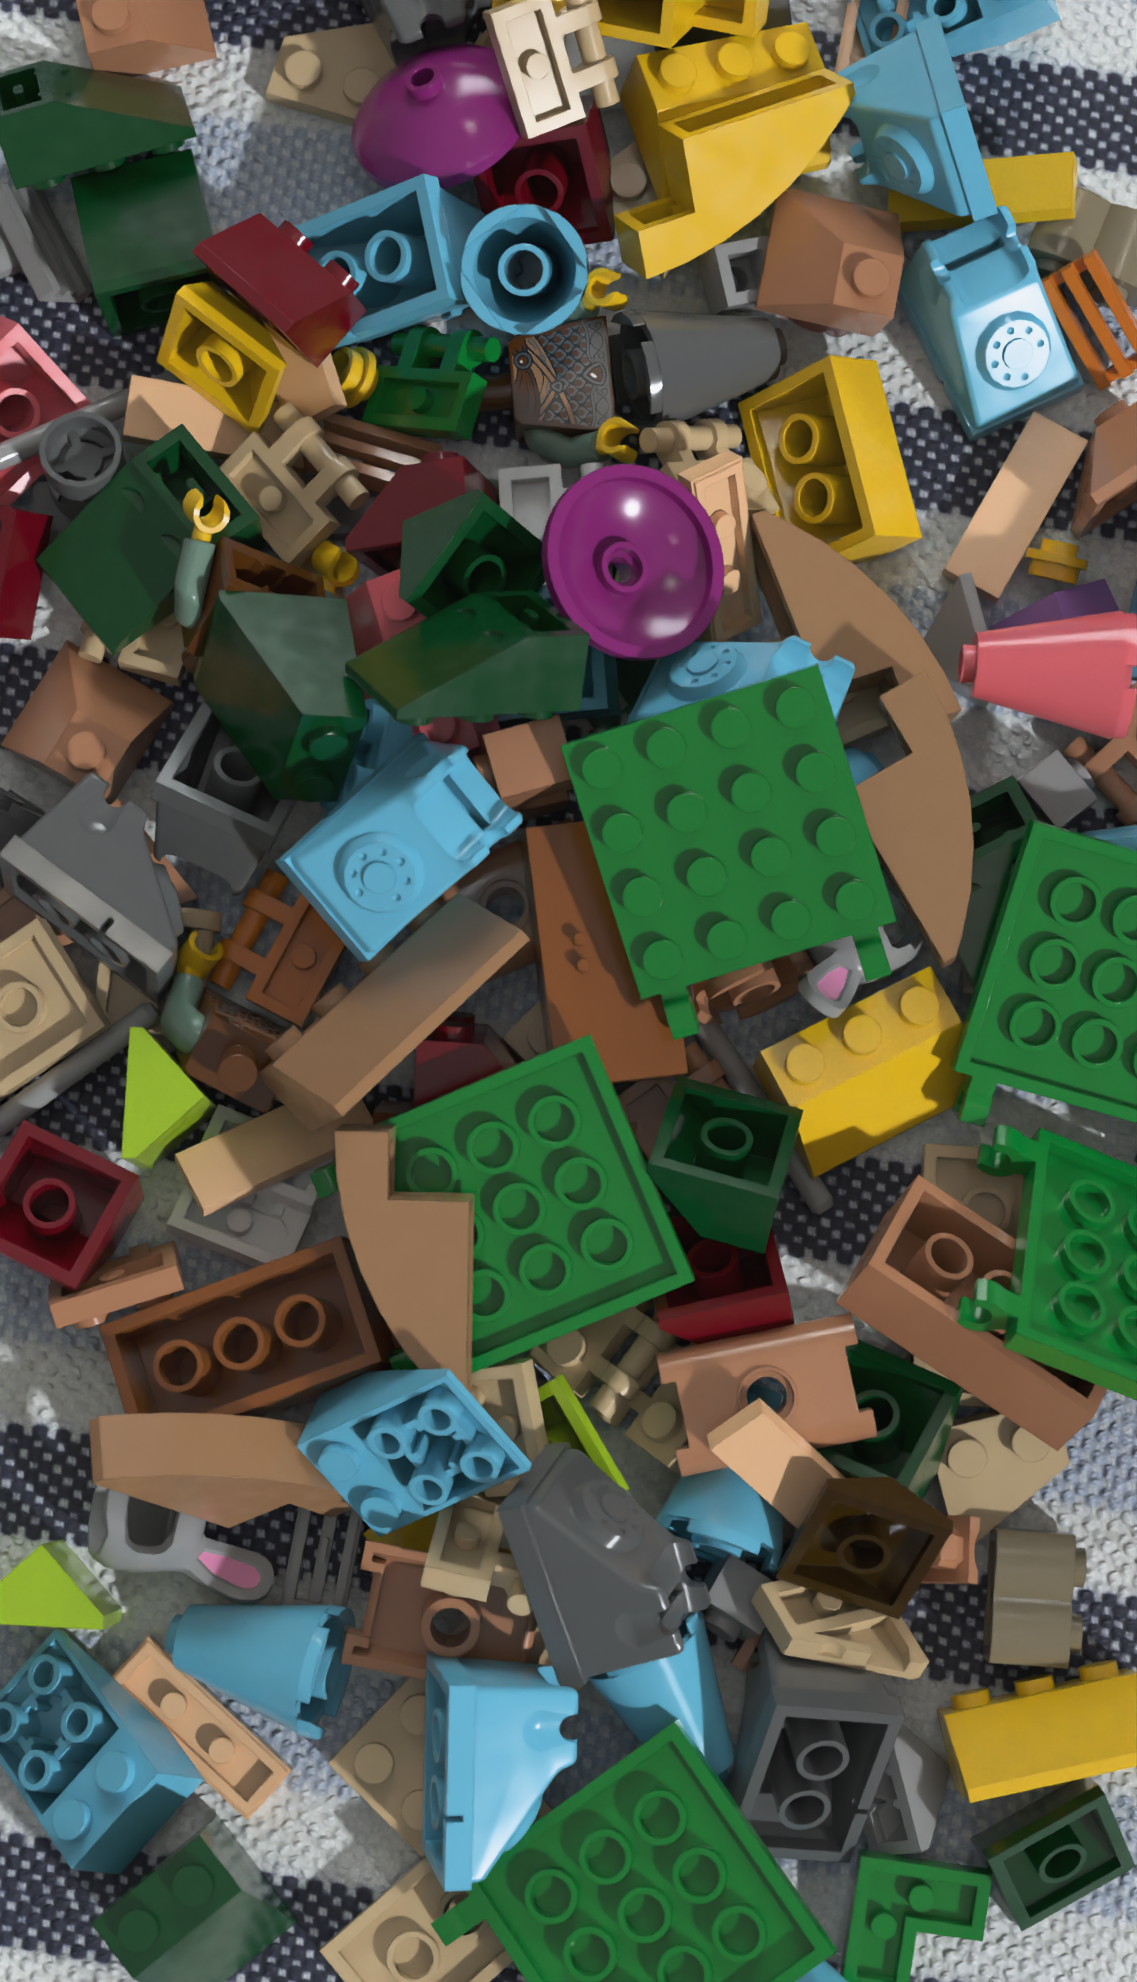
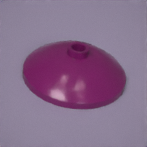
M450 44L420 52L399 63L372 87L356 114L351 134L355 157L364 173L371 180L385 188H389L424 173L438 177L440 188L446 189L481 174L498 162L513 147L521 135L494 48L474 44Z
M620 464L603 467L572 484L560 496L548 517L542 541V565L546 585L560 615L571 619L590 634L589 645L620 659L631 661L655 660L671 655L690 645L704 632L712 621L718 609L724 585V558L720 540L713 522L700 502L688 489L672 477L658 470L640 465ZM609 564L614 565L619 571V583L610 576L608 571Z

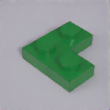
M858 1849L840 1974L849 1982H909L917 1932L983 1942L993 1876L989 1869Z

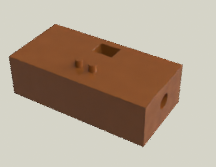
M585 822L525 828L520 837L546 1051L591 1033L613 1085L672 1078L688 1073L684 1038L673 1039L661 995H655L642 1000L640 998Z

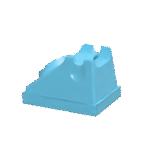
M938 15L914 23L916 28L914 32L836 73L854 82L855 96L843 117L850 118L856 124L862 140L850 148L853 162L856 164L865 162L862 167L855 169L856 177L860 184L884 186L956 216L972 215L974 222L998 214Z
M423 173L295 226L314 245L307 253L322 267L332 259L359 283L358 288L353 294L367 311L333 350L409 330L415 326L451 320L465 314V308L470 307L461 287V258L469 233L485 217L483 211L440 188L438 177Z
M1007 206L997 207L998 214L978 220L933 241L930 239L924 240L907 265L902 269L897 297L940 384L945 383L943 390L970 443L1030 416L1034 411L1043 410L1081 392L1085 385L1069 353L1039 276L1036 261L1028 246H1023L1019 242L1016 235V222Z
M793 635L780 642L694 641L682 650L657 659L626 723L818 663L838 727L840 723L837 722L852 681L855 666L851 661L836 654L828 661H820L812 655L810 642Z
M423 732L413 735L327 814L328 818L319 821L276 861L277 865L359 962L369 961L410 921L465 874L476 867L490 853L489 848L501 838L510 835L523 821L520 812L509 808L471 763L466 754L468 748L464 745L430 741Z
M426 1652L422 1850L444 1892L472 1890V1883L484 1880L502 1853L510 1850L528 1831L541 1806L542 1794L560 1770L574 1764L577 1759V1739L563 1737L560 1734L559 1728L563 1719L578 1714V1693L572 1687L559 1686L552 1665L463 1657L448 1658L439 1656L434 1652Z

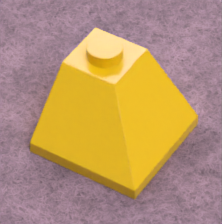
M213 281L187 284L176 293L156 361L250 434L253 431L260 433L266 423L287 365L264 322L233 294H228Z

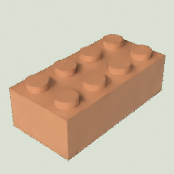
M918 1174L883 1217L836 1303L1058 1451L1095 1416L1107 1389L1004 1348V1330L979 1332L969 1330L956 1322L959 1299L964 1296L973 1300L974 1285L978 1278L995 1281L1004 1289L1010 1291L1016 1239Z

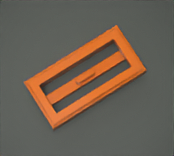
M1091 250L1042 278V284L1056 317L1099 391L1111 386V383L1118 378L1124 379L1133 374V371L1137 369V320L1097 250ZM1088 269L1135 353L1128 357L1125 356L1079 273ZM1063 282H1066L1113 363L1112 366L1106 368L1059 285Z

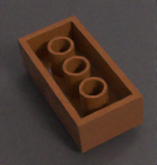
M341 1235L99 1326L125 1414L214 1413L264 1417L318 1397L320 1394L365 1372L393 1369L388 1357L393 1355L392 1351L395 1347L387 1323L380 1314L360 1272L350 1239Z

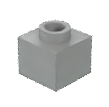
M768 235L722 243L697 257L710 314L726 315L755 308ZM733 275H734V276L737 278V280H738L739 286H738V290H737V291H736V287H735Z
M1058 749L1017 781L1038 820L1064 829L1088 811L1098 799L1091 790L1095 787V783L1086 768L1073 757L1066 760Z
M731 1554L723 1559H717L711 1565L702 1581L705 1582L711 1598L710 1606L707 1609L701 1610L704 1615L706 1629L729 1642H735L737 1637L744 1641L745 1639L761 1635L765 1624L751 1600L761 1584L774 1581Z

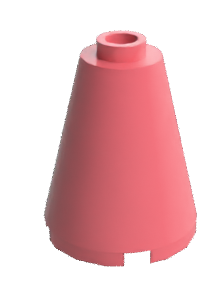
M1122 610L976 632L972 645H961L958 661V683L969 684L970 697L1106 739H1123L1126 737L1131 724L1137 688H1130L1132 666L1137 667V615L1135 613H1124Z

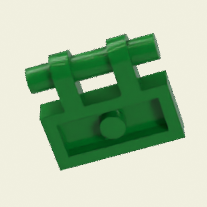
M415 326L409 332L400 331L394 333L391 338V349L396 356H400L398 365H378V383L373 394L368 398L361 421L411 436L470 441L487 386L486 380L471 371L472 368L479 366L482 362L493 363L499 359L501 354L499 340L495 337L483 336L480 331L475 329L462 328L456 329L452 334H441L434 327ZM439 359H442L440 369H429L431 364H435Z

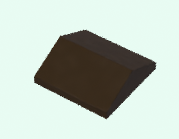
M892 1477L828 1478L777 1566L776 1578L899 1619L951 1535L953 1521Z

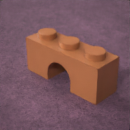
M559 714L554 715L550 719L536 720L482 735L479 754L472 757L473 765L501 800L512 810L520 812L523 821L565 810L569 800L566 790L573 789V785L560 747L567 740Z

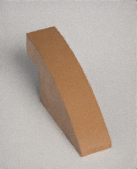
M764 510L750 516L756 575L781 640L783 641L793 635L810 642L812 655L820 661H828L835 654L851 661L855 666V672L846 695L878 685L881 695L925 670L951 723L962 710L942 667L928 645L894 601L856 565L822 540Z
M924 670L879 696L878 708L907 756L856 785V789L878 861L941 968H944L954 962L963 934L971 893L974 841L971 800L961 752L946 710Z
M342 1124L334 1130L336 1177L343 1216L360 1272L377 1308L405 1353L419 1369H449L471 1394L475 1193L395 1191L396 1125Z
M214 1413L117 1414L97 1416L89 1420L93 1484L227 1528H231L286 1504H292L330 1518L353 1509L296 1447L306 1424L262 1417Z

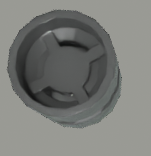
M85 411L64 414L52 421L42 434L39 454L52 500L62 514L74 520L127 464L120 435L110 421L96 413Z

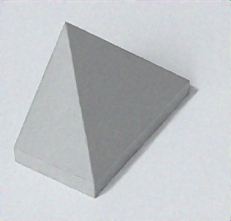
M970 572L958 576L923 639L942 667L952 690L983 709H988L997 705L970 697L969 684L958 683V661L961 645H972L976 632L988 630L973 576Z
M903 1723L871 1808L867 1810L868 1815L863 1826L869 1851L891 1855L919 1853L930 1848L950 1774L949 1764Z

